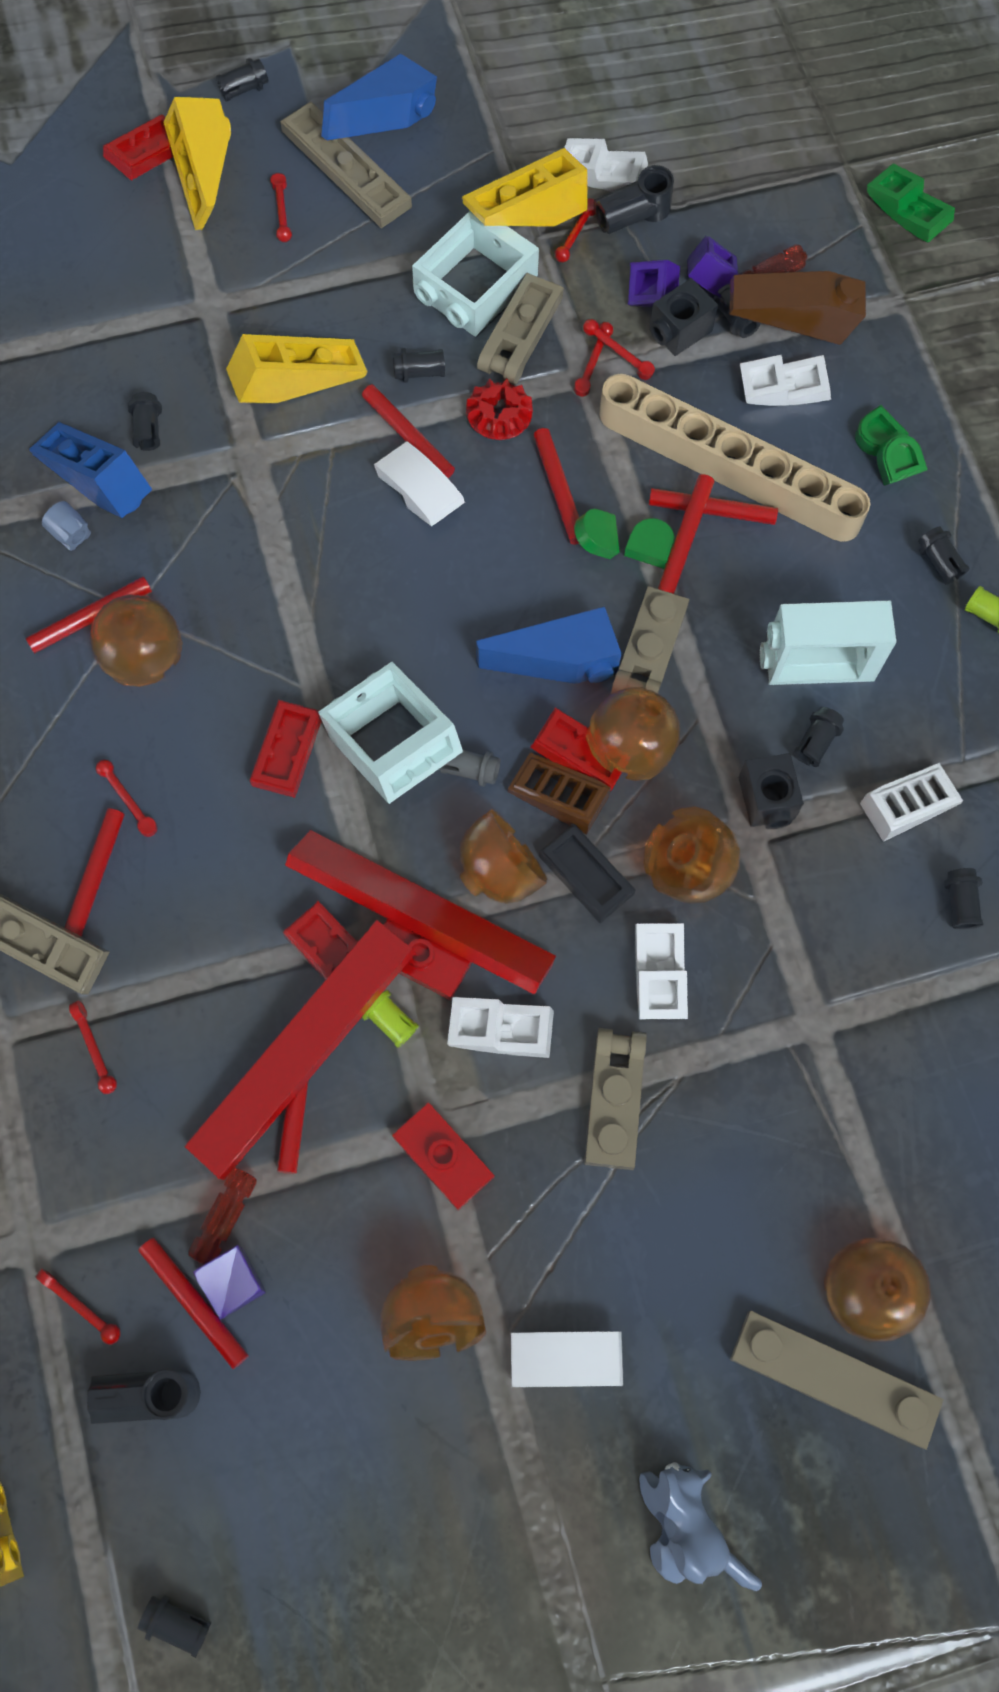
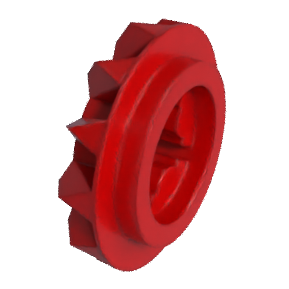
M489 378L486 385L482 387L475 386L473 394L467 399V419L471 427L486 438L506 440L516 437L531 422L533 415L532 397L527 396L522 384L514 386L510 384L507 378L503 382L494 383ZM500 399H504L506 408H503L502 413H499L498 419H496L494 406L497 405Z

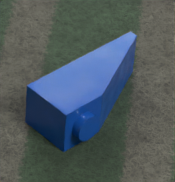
M397 55L324 100L321 136L326 140H333L410 127L420 119L429 116L436 103L435 88L437 76L404 55Z
M58 422L29 449L33 456L98 507L120 518L136 510L140 506L142 499L152 491V488L124 449L61 422Z
M605 607L476 641V661L481 669L573 684L585 681L599 683L609 679L614 673L618 672L621 658V650Z

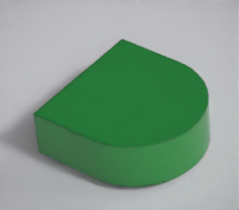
M880 405L861 419L855 433V440L862 451L869 455L877 456L878 449L884 441L898 435L908 436L909 433Z
M898 435L889 438L878 449L877 465L884 486L928 470L920 445L910 436Z
M590 509L576 520L574 525L576 538L587 552L607 559H611L620 553L616 516L614 514L598 509Z
M649 518L640 521L632 530L624 556L665 569L674 544L673 530L666 522L659 519Z

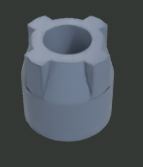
M66 501L54 504L43 516L42 526L70 551L75 550L78 545L91 535V531L87 527L88 523Z

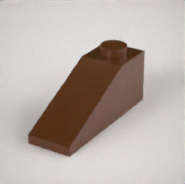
M831 271L734 275L730 280V314L841 345L866 317L865 281Z

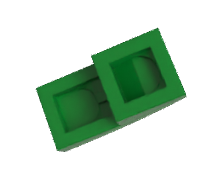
M894 163L867 185V193L887 215L904 229L927 243L954 221L955 207L924 193V178Z

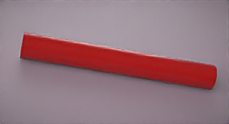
M375 385L367 386L362 392V397L405 441H408L424 454L447 478L451 477L455 467Z
M548 428L538 429L534 432L533 436L569 541L573 545L579 544L574 531V525L579 518V514Z
M700 474L697 478L658 586L659 590L672 594L675 593L715 482L714 478L709 475Z
M651 488L649 505L686 511L692 494ZM709 497L703 514L775 525L778 508Z
M143 576L25 639L35 654L151 593L152 590Z
M108 808L105 813L64 927L81 937L125 816L121 811Z
M308 1082L285 1108L277 1172L297 1174Z
M153 1237L145 1242L138 1249V1252L232 1369L238 1367L249 1356L158 1241Z

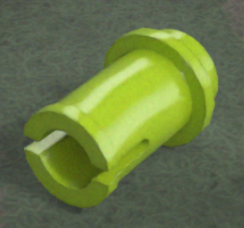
M979 586L967 603L965 611L999 628V597L985 590L984 587Z
M386 990L362 1016V1019L364 1021L370 1019L397 1048H400L417 1031L419 1025L389 998L391 992Z

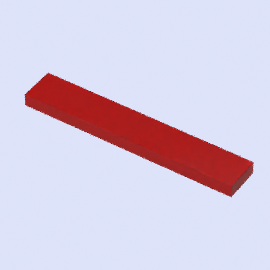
M312 830L288 853L285 866L532 994L537 992L556 959V955Z
M376 920L184 1147L218 1179L225 1180L416 952Z

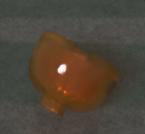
M129 594L117 597L104 605L92 621L89 636L93 655L98 666L103 672L113 677L114 681L127 686L141 687L156 683L164 678L163 673L172 664L176 666L180 660L183 646L178 624L165 606L148 596Z
M643 687L623 688L607 696L597 707L591 717L586 739L591 753L604 768L610 772L616 768L621 772L628 773L626 779L633 781L646 780L662 772L673 757L680 743V721L675 709L667 699L654 690Z
M693 806L680 808L672 812L671 814L675 817L669 820L665 826L659 823L653 829L648 839L643 862L645 872L651 876L654 888L667 897L688 904L711 901L724 894L733 884L740 869L741 854L735 833L718 816L708 810Z
M494 809L478 818L465 831L459 850L460 861L465 871L459 874L466 888L476 897L483 892L494 902L503 904L519 902L534 894L548 883L546 882L548 878L526 843L522 846L513 835L516 832L513 827Z
M863 1238L843 1247L830 1261L824 1279L825 1291H827L828 1301L831 1306L829 1309L834 1319L849 1334L868 1342L894 1341L911 1333L926 1316L931 1300L930 1280L921 1260L906 1246L887 1238ZM885 1291L889 1292L888 1296L884 1294Z
M424 1265L409 1271L408 1278L397 1283L389 1292L380 1312L384 1351L389 1350L390 1357L395 1360L417 1361L441 1357L439 1347L455 1343L456 1351L460 1352L480 1342L486 1335L482 1307L476 1291L468 1281L451 1272L439 1271L438 1267L434 1265Z

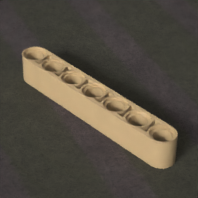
M615 374L604 382L599 414L603 425L700 474L709 475L716 482L762 505L778 508L779 513L833 540L840 542L849 541L859 534L871 505L870 498L861 488L632 376ZM765 474L771 475L774 478L767 477ZM803 493L810 494L813 497L806 496ZM842 512L849 513L851 516L844 515Z

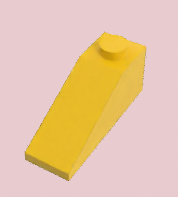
M174 97L164 120V126L195 230H203L215 205L227 146L231 136V125L228 117L224 116L220 99Z
M563 148L462 196L463 204L485 226H556L587 211V168L567 149Z
M242 334L226 368L239 403H279L364 378L367 374V369L354 339Z

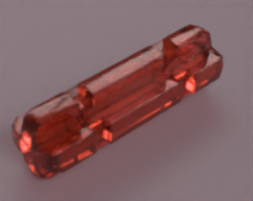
M795 244L783 250L784 255L781 252L754 265L752 267L753 271L747 269L738 275L796 272L805 267L808 258L807 253L803 251L801 245Z
M238 1168L231 1170L224 1183V1186L227 1187L224 1194L219 1192L200 1228L203 1230L201 1237L196 1236L188 1250V1255L193 1260L205 1265L219 1256L222 1250L219 1248L221 1241H227L245 1206L242 1203L243 1199L250 1197L257 1183L253 1175Z

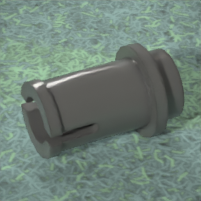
M463 750L461 754L442 766L440 772L479 781V786L485 787L487 783L495 784L499 774L501 759L493 757V752L487 751L484 755Z

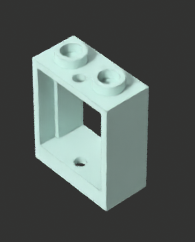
M469 211L412 265L414 293L423 304L433 306L443 313L455 327L463 328L476 337L510 303L526 273L538 276L539 248L508 226H485ZM473 248L507 271L475 303L441 280Z
M891 601L781 604L775 621L768 624L767 641L762 642L760 645V665L762 669H768L769 685L875 681L896 644Z
M393 662L372 673L367 679L318 711L330 740L389 804L463 752L454 724ZM400 702L423 728L376 761H373L351 735Z

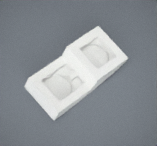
M568 138L565 149L587 168V186L613 192L636 182L641 171L648 166L645 152L608 151L605 139Z
M781 355L740 363L745 398L748 404L786 406L831 400L824 355L783 364Z
M408 441L374 464L378 477L402 494L407 508L430 526H433L465 503L463 496L451 481Z
M684 923L635 924L636 984L639 1019H688L687 971H684Z
M453 997L447 1044L451 1047L482 1052L549 1058L554 1011L550 1006L503 1004L499 999Z
M621 1332L511 1333L512 1387L623 1386Z

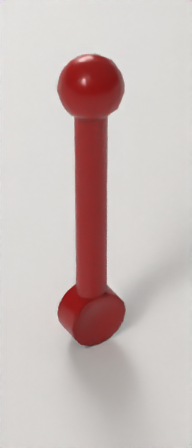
M276 173L270 178L271 187L276 190L279 228L277 229L276 236L281 242H288L292 237V232L287 227L283 191L287 187L285 175Z
M587 199V211L581 214L563 246L555 250L554 255L558 262L564 263L569 260V250L589 216L596 215L593 206L594 199Z
M588 319L584 322L583 331L589 336L595 335L637 368V374L641 379L648 380L652 377L655 367L651 362H641L599 329V324L596 320Z
M602 322L599 325V329L608 336L613 334L614 329L611 323ZM600 339L596 341L582 378L575 381L574 392L580 397L587 396L590 393L591 384L589 380L604 346Z
M105 759L100 760L96 764L97 774L101 777H106L138 821L139 832L145 837L153 836L157 832L155 820L143 814L113 773L114 766L112 762Z
M78 1000L69 1005V1011L73 1019L78 1023L99 1076L98 1089L103 1094H110L116 1090L117 1081L108 1074L86 1019L87 1011L81 1001Z
M42 1268L37 1273L35 1278L51 1289L100 1332L101 1340L104 1343L114 1344L119 1340L121 1332L116 1324L104 1322L45 1269Z

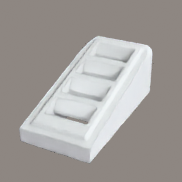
M940 763L868 792L860 805L884 842L961 804L963 799ZM929 780H935L945 796L944 799H938L928 783ZM920 786L930 805H924L914 787ZM906 793L916 809L915 811L911 812L900 794ZM892 799L901 817L896 818L886 801Z

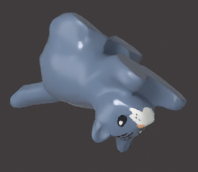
M673 1462L660 1472L659 1478L650 1471L640 1474V1491L644 1503L662 1525V1535L657 1542L650 1546L653 1566L664 1579L676 1584L685 1579L694 1584H703L707 1577L718 1576L725 1571L740 1586L753 1591L761 1589V1580L729 1552L723 1534L708 1517L702 1504L701 1490L711 1477L709 1470L697 1471L692 1467Z

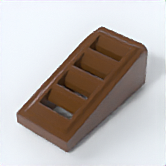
M529 753L510 784L508 793L569 826L574 823L587 835L607 802L611 787L580 772ZM536 769L542 775L535 787L530 789L525 785ZM550 778H553L558 782L549 796L542 794ZM568 786L573 789L566 803L559 801L560 795L565 787ZM581 794L588 797L582 810L574 807Z

